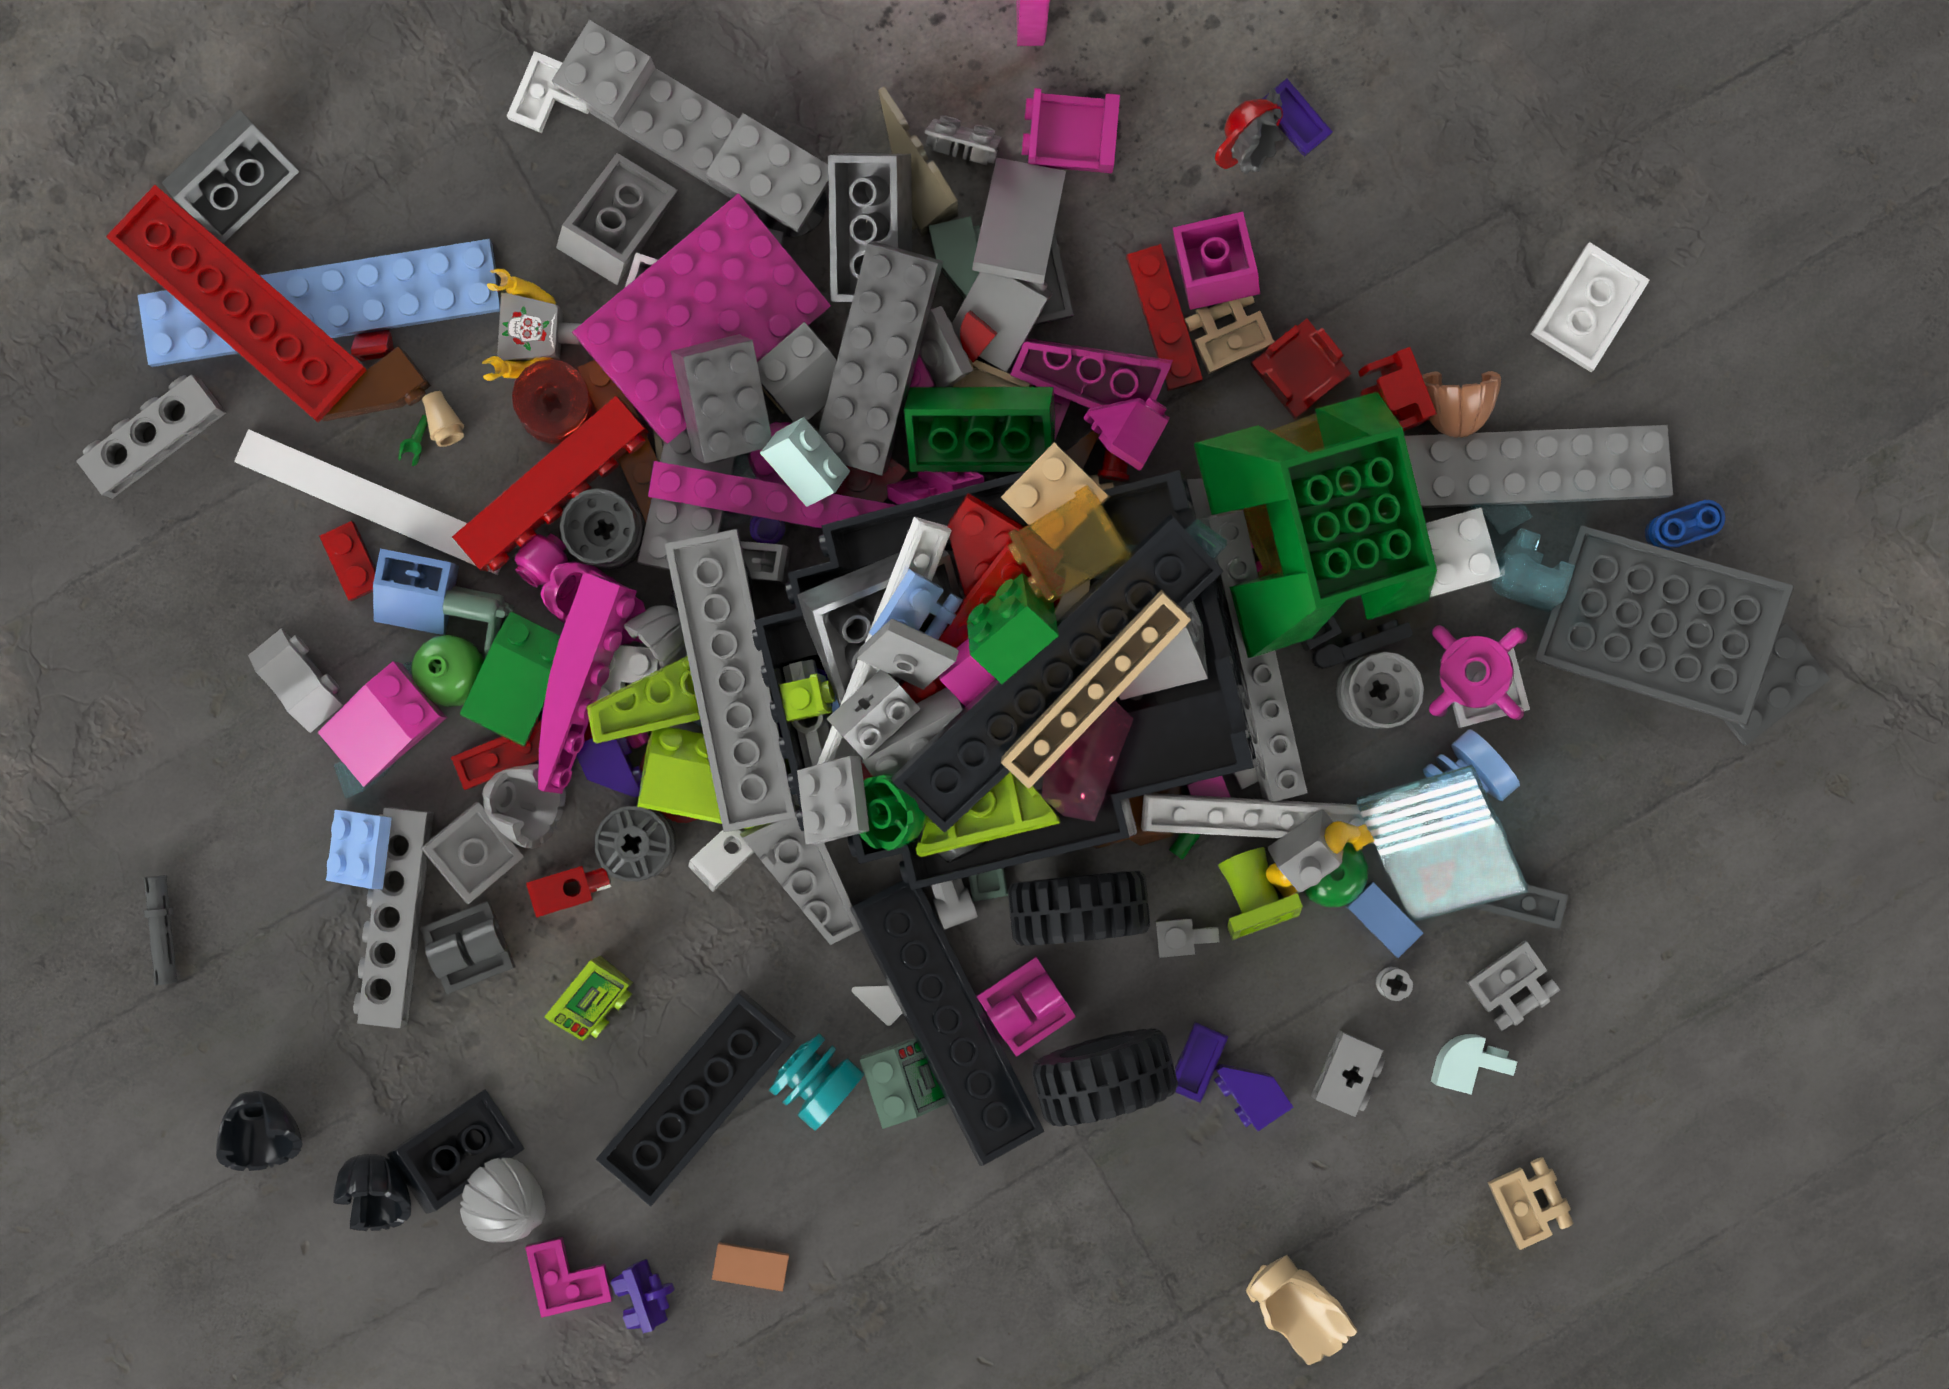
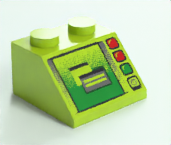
M600 955L588 962L544 1017L582 1041L589 1038L590 1035L596 1039L609 1024L605 1017L611 1009L615 1007L619 1011L631 997L632 993L628 989L633 982Z

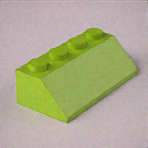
M673 727L657 729L651 732L646 747L637 807L722 824L704 734ZM785 759L787 772L789 774L791 773L788 759Z

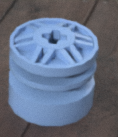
M1468 729L1451 744L1452 750L1458 759L1456 762H1453L1443 754L1436 757L1444 773L1433 764H1428L1422 769L1433 791L1469 780H1476L1478 785L1437 796L1442 800L1480 789L1482 795L1447 804L1445 806L1448 809L1484 799L1486 805L1476 808L1480 811L1484 809L1491 811L1490 804L1484 796L1487 792L1497 800L1503 801L1520 786L1516 775L1487 741L1471 729ZM1471 808L1454 814L1463 816L1477 811L1475 808ZM1479 817L1468 820L1466 822L1468 824H1474L1479 822L1481 819Z

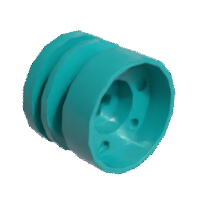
M820 1033L798 1047L778 1070L775 1081L769 1089L776 1096L787 1084L792 1090L782 1102L786 1106L799 1096L802 1097L805 1102L797 1116L814 1131L826 1121L864 1076V1072L848 1058L841 1061L835 1067L829 1064L836 1051L834 1045L829 1047L820 1056L816 1050L826 1039Z

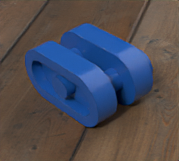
M1699 501L1651 519L1645 528V538L1649 545L1670 550L1718 533L1724 526L1725 513L1723 508L1715 501Z

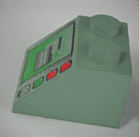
M915 1038L861 1056L860 1063L882 1129L917 1118L948 1104Z

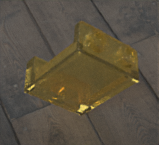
M1088 485L1074 492L1076 497L1019 531L1014 529L1008 533L1013 543L1008 545L1009 550L1019 565L1025 562L1032 576L1027 578L1028 583L1038 598L1044 595L1047 600L1054 602L1130 555L1128 548L1096 493Z

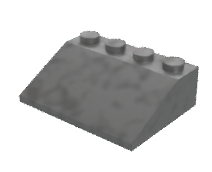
M945 550L932 579V582L938 584L944 590L937 600L941 604H944L950 593L961 598L950 554ZM900 552L797 595L806 626L839 705H841L857 664L859 649L866 641ZM929 613L919 630L925 633L935 615ZM893 677V679L897 683H899L902 680L898 677Z

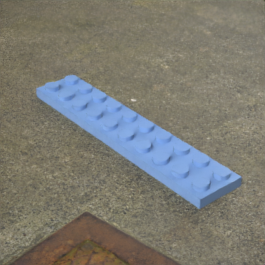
M490 239L260 275L331 338L500 312V291H491L487 287L488 283L498 285L497 274L490 272V270L496 269L493 246ZM167 290L138 295L149 366L156 367L238 353Z

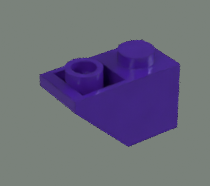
M623 737L601 743L593 742V738L585 741L582 749L576 756L587 780L639 798L642 770L639 766L633 767L628 754L633 751L627 738Z
M1224 1064L1216 1066L1215 1070L1219 1076L1214 1081L1225 1097L1230 1094L1233 1095L1239 1104L1234 1111L1245 1127L1252 1124L1258 1132L1294 1108L1271 1074Z

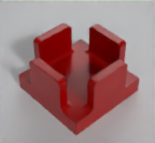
M1307 318L1271 344L1263 354L1250 364L1294 419L1352 374L1341 360L1344 356L1342 351L1323 328L1317 331Z
M1411 347L1369 363L1358 370L1360 378L1381 371L1382 377L1377 379V384L1363 389L1360 395L1378 392L1393 415L1399 417V423L1404 431L1419 426L1437 414Z

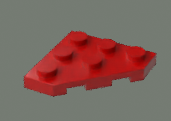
M967 493L947 526L952 530L949 537L965 597L1007 543L1053 572L1064 557V550L1059 548L1057 551H1054L1039 535Z

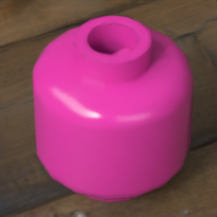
M537 534L516 554L515 562L518 566L515 569L516 573L533 587L544 586L550 581L551 571L556 565L568 563V558L564 553L565 544L553 534H549L547 537Z

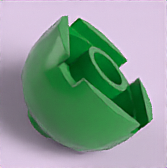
M894 774L876 775L863 781L869 831L860 833V836L875 849L894 850L907 845L919 836L927 820V815L919 809L916 800L892 782L891 777Z
M1347 842L1343 848L1341 865L1323 877L1317 885L1310 886L1304 890L1305 896L1310 901L1323 907H1341L1352 903L1363 892L1368 881V865L1361 850L1355 851L1352 843Z

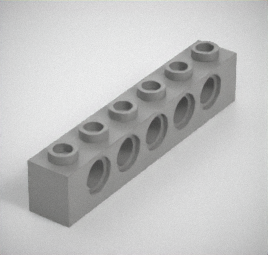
M389 807L384 808L383 814H379V816L392 817L383 889H368L367 906L371 907L370 921H366L362 934V940L367 943L366 955L361 957L358 966V978L363 980L361 993L357 992L353 1006L354 1014H358L357 1024L403 1028L408 1025L428 857L421 850V847L431 840L434 812ZM399 835L404 836L409 843L408 851L404 855L397 854L393 847L394 840ZM394 871L400 872L404 877V886L400 891L392 889L389 884V877ZM389 907H394L400 914V921L395 927L390 926L385 921V912ZM384 943L391 944L395 949L396 954L392 962L385 961L380 955V949ZM380 978L387 980L391 986V993L387 998L381 997L376 991V983Z

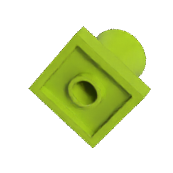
M1264 847L1246 851L1218 864L1242 913L1229 918L1227 928L1232 941L1300 915L1303 906L1298 893L1279 900L1274 885L1268 881L1266 877L1268 862Z

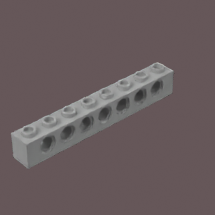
M1235 510L1199 518L1205 549L1210 551L1211 558L1224 571L1217 577V582L1245 692L1241 693L1258 761V766L1255 769L1262 798L1276 802L1306 794L1307 788L1276 652L1274 650L1247 658L1230 590L1231 586L1259 578L1243 510Z

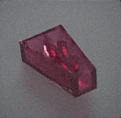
M1115 700L1043 774L1042 798L1063 816L1095 822L1133 718Z

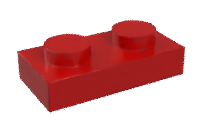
M350 521L319 535L348 600L353 601L373 592L376 568L355 522Z

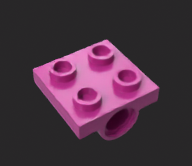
M1036 956L976 996L1016 1057L1076 1017Z

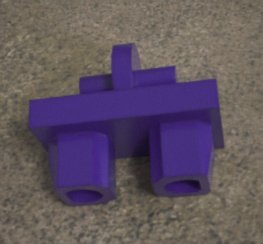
M647 1259L636 1262L623 1270L622 1274L611 1280L615 1294L618 1297L630 1294L634 1305L623 1311V1319L627 1329L641 1328L643 1333H647L668 1320L665 1309H668L670 1306L666 1295L672 1293L675 1288L673 1283L662 1285L659 1274H652Z

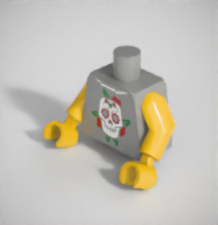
M505 269L490 270L491 273H496L500 276L501 283L499 286L488 283V289L491 291L506 289L507 293H501L497 356L489 357L482 362V364L489 363L493 365L495 374L488 373L484 375L485 380L492 381L501 376L504 378L530 379L550 368L552 361L560 360L561 344H581L572 333L581 323L563 322V310L556 305L553 296L532 282L514 276L511 277Z
M1322 809L1268 846V851L1275 863L1266 869V877L1284 898L1289 897L1296 892H1303L1310 886L1317 885L1323 877L1337 869L1342 863L1343 848L1347 842L1352 843L1355 851H1359L1364 846L1375 842L1366 824L1357 827L1342 821L1333 822Z

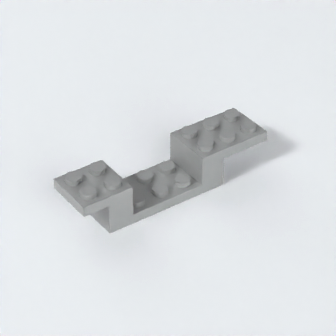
M591 20L584 27L552 79L554 85L584 102L589 112L595 117L730 199L739 193L745 201L798 233L829 184L828 164L743 113L740 118H737L656 69L650 56Z

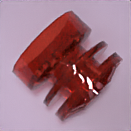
M554 359L537 361L526 367L515 380L512 392L514 410L526 432L538 441L552 445L560 444L591 417L592 403L588 387L580 373L568 363ZM558 398L562 408L560 410L554 408L552 413H550L546 403L548 401L553 403Z

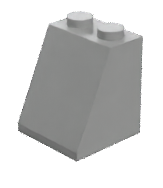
M1193 601L1183 609L1190 616L1191 621L1119 695L1120 700L1208 679L1203 625Z

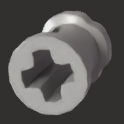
M1386 967L1376 977L1377 990L1381 995L1392 1001H1401L1403 998L1408 997L1413 990V982L1409 974L1397 967ZM1398 974L1397 980L1402 982V986L1400 989L1394 988L1391 993V987L1386 985L1388 978L1395 979Z

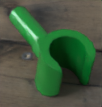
M422 415L411 438L401 442L398 455L399 461L405 452H412L414 454L412 466L418 464L422 449L420 442L428 425L426 415Z

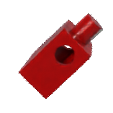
M583 866L526 883L536 918L592 901L591 893L611 887L607 872L603 867L584 873ZM576 881L579 885V892L567 896L563 891V885Z

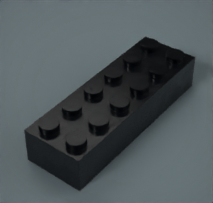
M741 990L596 1160L651 1207L796 1036Z

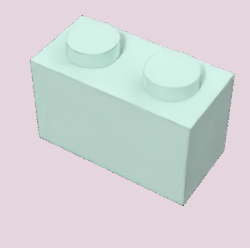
M805 417L777 431L760 452L806 507L835 493L850 472Z

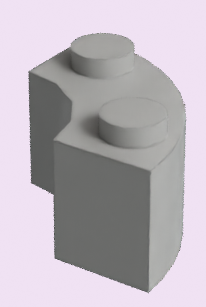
M281 628L251 652L248 657L255 672L277 695L286 711L311 733L343 706L336 694L341 689L329 674L323 675L306 655L310 650L302 639L297 635L291 638Z

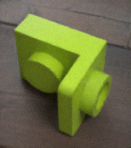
M816 673L811 674L810 678L779 685L787 721L793 722L833 712L831 703L835 702V693L830 680L826 681V676Z

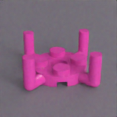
M1441 625L1435 626L1432 630V635L1446 650L1440 665V680L1444 692L1430 704L1429 712L1434 716L1443 717L1447 714V708L1454 702L1470 708H1484L1496 703L1509 718L1514 720L1523 718V708L1518 706L1507 694L1514 677L1513 663L1508 652L1517 644L1526 642V632L1518 627L1513 628L1498 642L1484 636H1469L1456 640L1447 628ZM1475 661L1482 662L1486 667V676L1479 682L1470 681L1466 675L1468 665Z

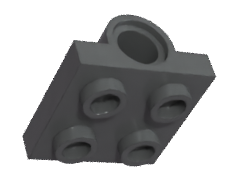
M490 901L421 927L427 944L425 945L429 964L436 977L441 979L446 995L516 967Z

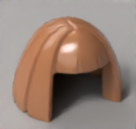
M1437 371L1423 374L1424 383L1437 413L1429 421L1439 432L1454 438L1467 437L1477 432L1486 423L1496 404L1501 386L1500 374L1493 371L1483 373L1480 384H1465L1462 387L1459 385H1442V374Z

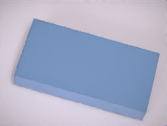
M1370 882L1363 892L1346 906L1396 958H1399L1423 934L1374 882Z

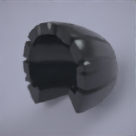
M262 1091L244 1092L233 1100L223 1116L217 1137L216 1157L220 1164L225 1165L227 1168L230 1166L231 1169L237 1171H244L246 1168L249 1171L267 1169L268 1166L272 1168L274 1164L281 1165L288 1162L289 1158L293 1159L299 1154L303 1145L301 1133L292 1114L279 1100Z
M362 1154L354 1156L344 1163L337 1175L333 1203L348 1205L351 1203L352 1197L354 1198L350 1217V1229L367 1231L370 1228L371 1231H381L383 1228L387 1230L390 1226L395 1228L402 1225L404 1220L407 1221L411 1216L410 1194L401 1172L391 1160L378 1154Z

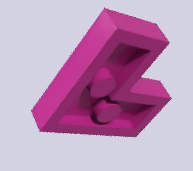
M563 1237L528 1244L525 1247L541 1318L613 1300L606 1264L570 1272Z

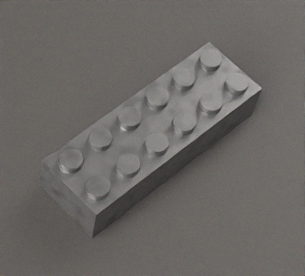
M874 241L867 243L818 432L847 466L878 475H883L888 470L940 276L942 260Z

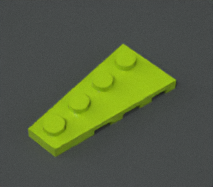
M688 656L588 705L587 711L593 742L601 743L700 720Z

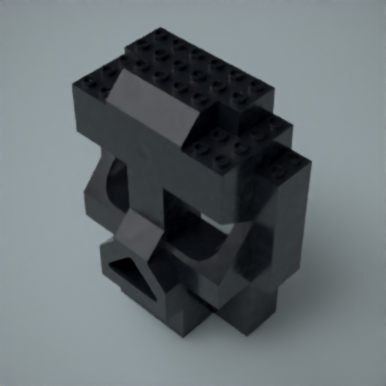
M1180 470L1103 490L1110 497L1060 547V549L1065 551L1060 563L1081 565V571L1090 576L1091 587L1093 583L1101 580L1171 514L1211 557L1210 551L1205 549L1187 477ZM1025 472L821 525L823 535L819 536L820 546L825 557L829 556L830 562L789 572L790 582L786 583V592L790 603L795 604L796 609L754 620L756 629L752 630V637L758 651L762 650L765 665L761 666V674L766 687H771L774 701L770 702V711L774 722L780 724L783 737L779 738V748L782 757L789 761L791 773L788 774V784L792 795H797L800 809L796 811V816L801 831H804L797 770L804 769L805 764L797 729L793 726L792 722L786 720L779 685L786 683L783 667L789 664L813 659L816 661L817 668L824 671L825 669L806 626L797 595L901 552L914 517L948 526L949 521L967 493L1037 534L1001 498ZM950 537L944 550L953 551ZM1217 578L1193 600L1203 625L1208 679L1143 694L1140 700H1133L1132 698L1120 700L1118 696L1069 747L1071 753L1055 765L1050 780L1040 790H1037L1059 817V824L985 841L979 848L950 863H947L937 853L923 857L917 855L916 847L918 842L921 843V833L907 845L894 850L875 849L864 841L860 834L848 836V845L852 856L857 857L859 864L902 854L904 861L899 863L901 876L904 883L909 882L911 890L1130 838L1137 833L1129 798L1258 766L1241 693L1245 692Z

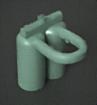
M453 586L452 590H447L443 602V614L488 622L485 655L488 654L495 637L501 629L502 618L514 609L512 604L505 602V598L502 595Z

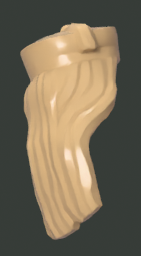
M1288 1255L1277 1259L1267 1266L1262 1265L1246 1288V1293L1250 1300L1260 1303L1264 1322L1268 1329L1275 1330L1284 1335L1292 1348L1303 1358L1307 1365L1321 1361L1324 1356L1330 1357L1344 1347L1343 1343H1347L1350 1337L1355 1336L1357 1333L1356 1327L1339 1301L1324 1286H1321L1308 1271L1298 1270Z

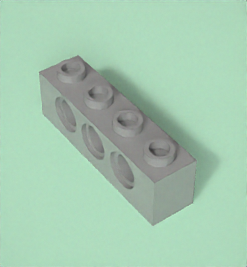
M192 374L188 377L183 375L169 385L168 388L170 390L160 398L153 397L140 407L141 412L131 420L127 418L118 422L111 429V435L103 441L96 440L84 448L82 451L84 455L76 460V462L101 495L113 499L226 414L225 410L201 379ZM178 404H183L185 408L183 417L178 421H174L172 419L173 408ZM154 425L156 429L155 438L145 443L143 433L147 427ZM125 447L127 458L123 463L117 464L115 453L119 448Z

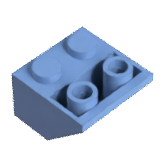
M380 548L373 582L374 622L445 635L449 615L443 614V602L447 590H452L456 584L459 565Z

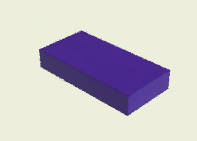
M1286 78L1274 88L1277 94H1280L1281 108L1283 110V116L1278 127L1305 157L1326 140L1333 131Z
M1194 1022L1175 1066L1178 1080L1176 1093L1201 1103L1227 1042V1035Z

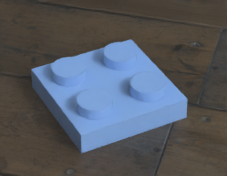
M335 810L334 821L331 827L332 837L329 858L327 860L326 881L369 889H383L392 817Z

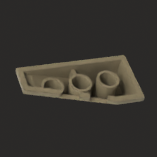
M882 87L878 90L891 153L911 154L912 231L917 229L921 237L929 233L930 225L947 222L958 216V200L934 161L926 162L928 156L923 144L917 136L909 134L908 130L910 127L904 115L886 88Z

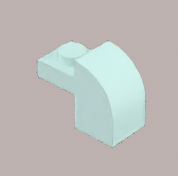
M1464 1034L1451 1039L1442 1047L1435 1062L1431 1082L1437 1086L1472 1095L1479 1067L1514 1076L1517 1061L1508 1058L1509 1051L1487 1046L1486 1052L1483 1051L1486 1038L1476 1034Z

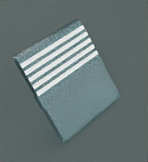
M1472 765L1357 798V806L1375 840L1374 843L1378 849L1381 862L1386 872L1389 873L1411 921L1416 922L1528 892V885L1506 839L1507 834L1499 817L1496 816L1479 776Z

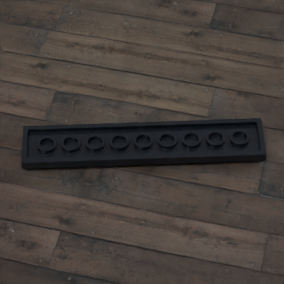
M1170 514L1057 620L1059 636L1003 684L995 679L891 777L892 782L899 789H902L914 798L919 809L945 833L1010 772L1001 763L1002 756L1161 590L1179 607L1184 609L1224 572L1223 569Z

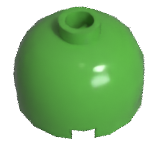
M454 635L436 636L424 642L415 653L411 665L412 679L432 702L446 707L464 705L485 659L479 653L477 647L465 638Z

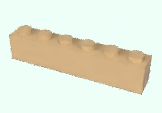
M1161 590L1002 756L1001 763L1030 789L1191 621L1190 616Z

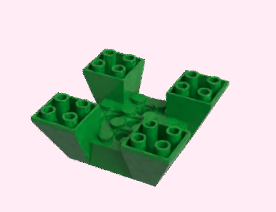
M1378 392L1315 409L1324 447L1306 451L1259 425L1193 443L1211 515L1266 504L1282 571L1230 587L1247 658L1313 638L1341 605L1352 597L1361 595L1367 620L1429 601L1437 573L1435 559L1403 428Z

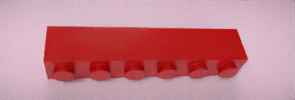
M615 396L455 533L452 538L479 570L488 572L492 569L494 572L500 569L510 559L507 554L517 546L523 548L537 535L535 530L546 522L549 525L556 521L563 514L564 510L562 507L583 491L591 490L592 487L589 484L599 475L604 478L618 467L619 463L617 460L626 452L633 454L645 444L646 440L644 437L649 431L622 399Z

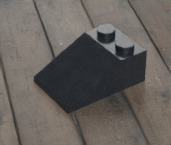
M484 1089L387 1153V1156L399 1169L406 1185L424 1212L428 1214L437 1211L463 1193L465 1185L469 1184L468 1179L479 1167H485L484 1163L497 1158L500 1160L502 1158H512L525 1148L486 1089Z

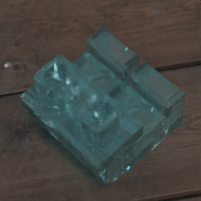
M1520 528L1517 535L1512 536L1509 543L1496 556L1500 577L1491 580L1492 587L1497 594L1550 612L1565 599L1575 565L1563 561L1558 563L1554 569L1541 565L1544 554L1536 552L1541 535Z

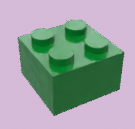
M1023 572L1014 580L1009 579L1005 581L997 590L996 596L987 604L982 603L976 606L969 614L967 620L970 655L1001 684L1007 681L1059 636L1054 602Z

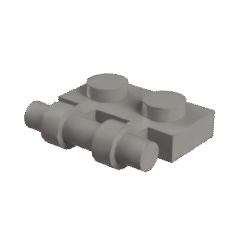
M1527 941L1521 942L1466 981L1486 1011L1490 1012L1498 1005L1501 1006L1504 1013L1493 1020L1501 1032L1512 1024L1514 1026L1524 1021L1523 1016L1538 1006L1542 1008L1551 1002L1549 998L1560 991L1552 979L1542 986L1536 980L1547 972V969ZM1526 986L1530 995L1514 1005L1510 997Z

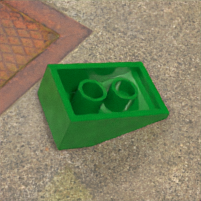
M510 611L488 651L460 715L525 747L543 714L549 675L560 636Z

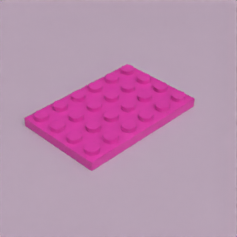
M738 193L573 330L572 333L667 445L687 428L671 351L740 334L753 340L756 360L758 362L802 323L811 324L831 305Z

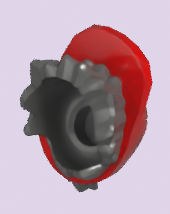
M1271 88L1266 99L1247 100L1230 113L1224 128L1226 140L1215 153V162L1219 167L1228 169L1239 162L1240 170L1244 174H1248L1251 170L1252 172H1259L1265 158L1275 156L1277 152L1275 141H1281L1284 136L1278 129L1283 116L1280 94H1277L1274 88Z

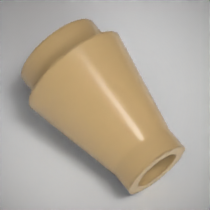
M434 391L425 395L422 401L425 406L431 440L436 441L439 447L450 446L460 441L464 437L462 431L464 424L448 404L441 391Z

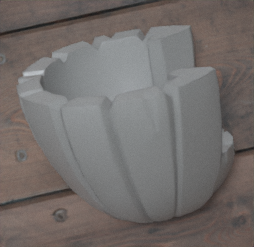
M655 605L624 624V628L632 638L635 639L638 636L643 642L632 641L630 644H624V646L651 648L650 651L660 661L659 665L661 668L687 656L679 612L675 608L666 605Z
M539 764L516 766L500 771L485 784L482 791L485 813L494 826L512 842L530 849L539 847L540 843L544 844L554 833L553 829L557 828L556 823L562 817L563 809L561 807L565 806L566 799L565 788L562 794L544 792L538 789Z
M497 1158L484 1163L485 1167H479L468 1179L469 1184L465 1185L462 1193L463 1201L460 1204L463 1207L460 1209L463 1224L467 1226L466 1229L476 1238L487 1242H512L528 1236L531 1230L542 1224L546 1214L542 1189L534 1175L523 1163L512 1158H502L501 1160Z

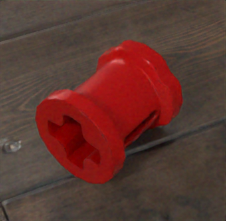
M1103 444L1102 447L1105 448L1102 469L1098 470V477L1128 482L1129 475L1126 474L1128 463L1108 451Z

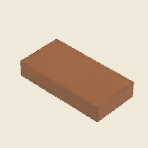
M719 1242L712 1280L783 1292L790 1254Z

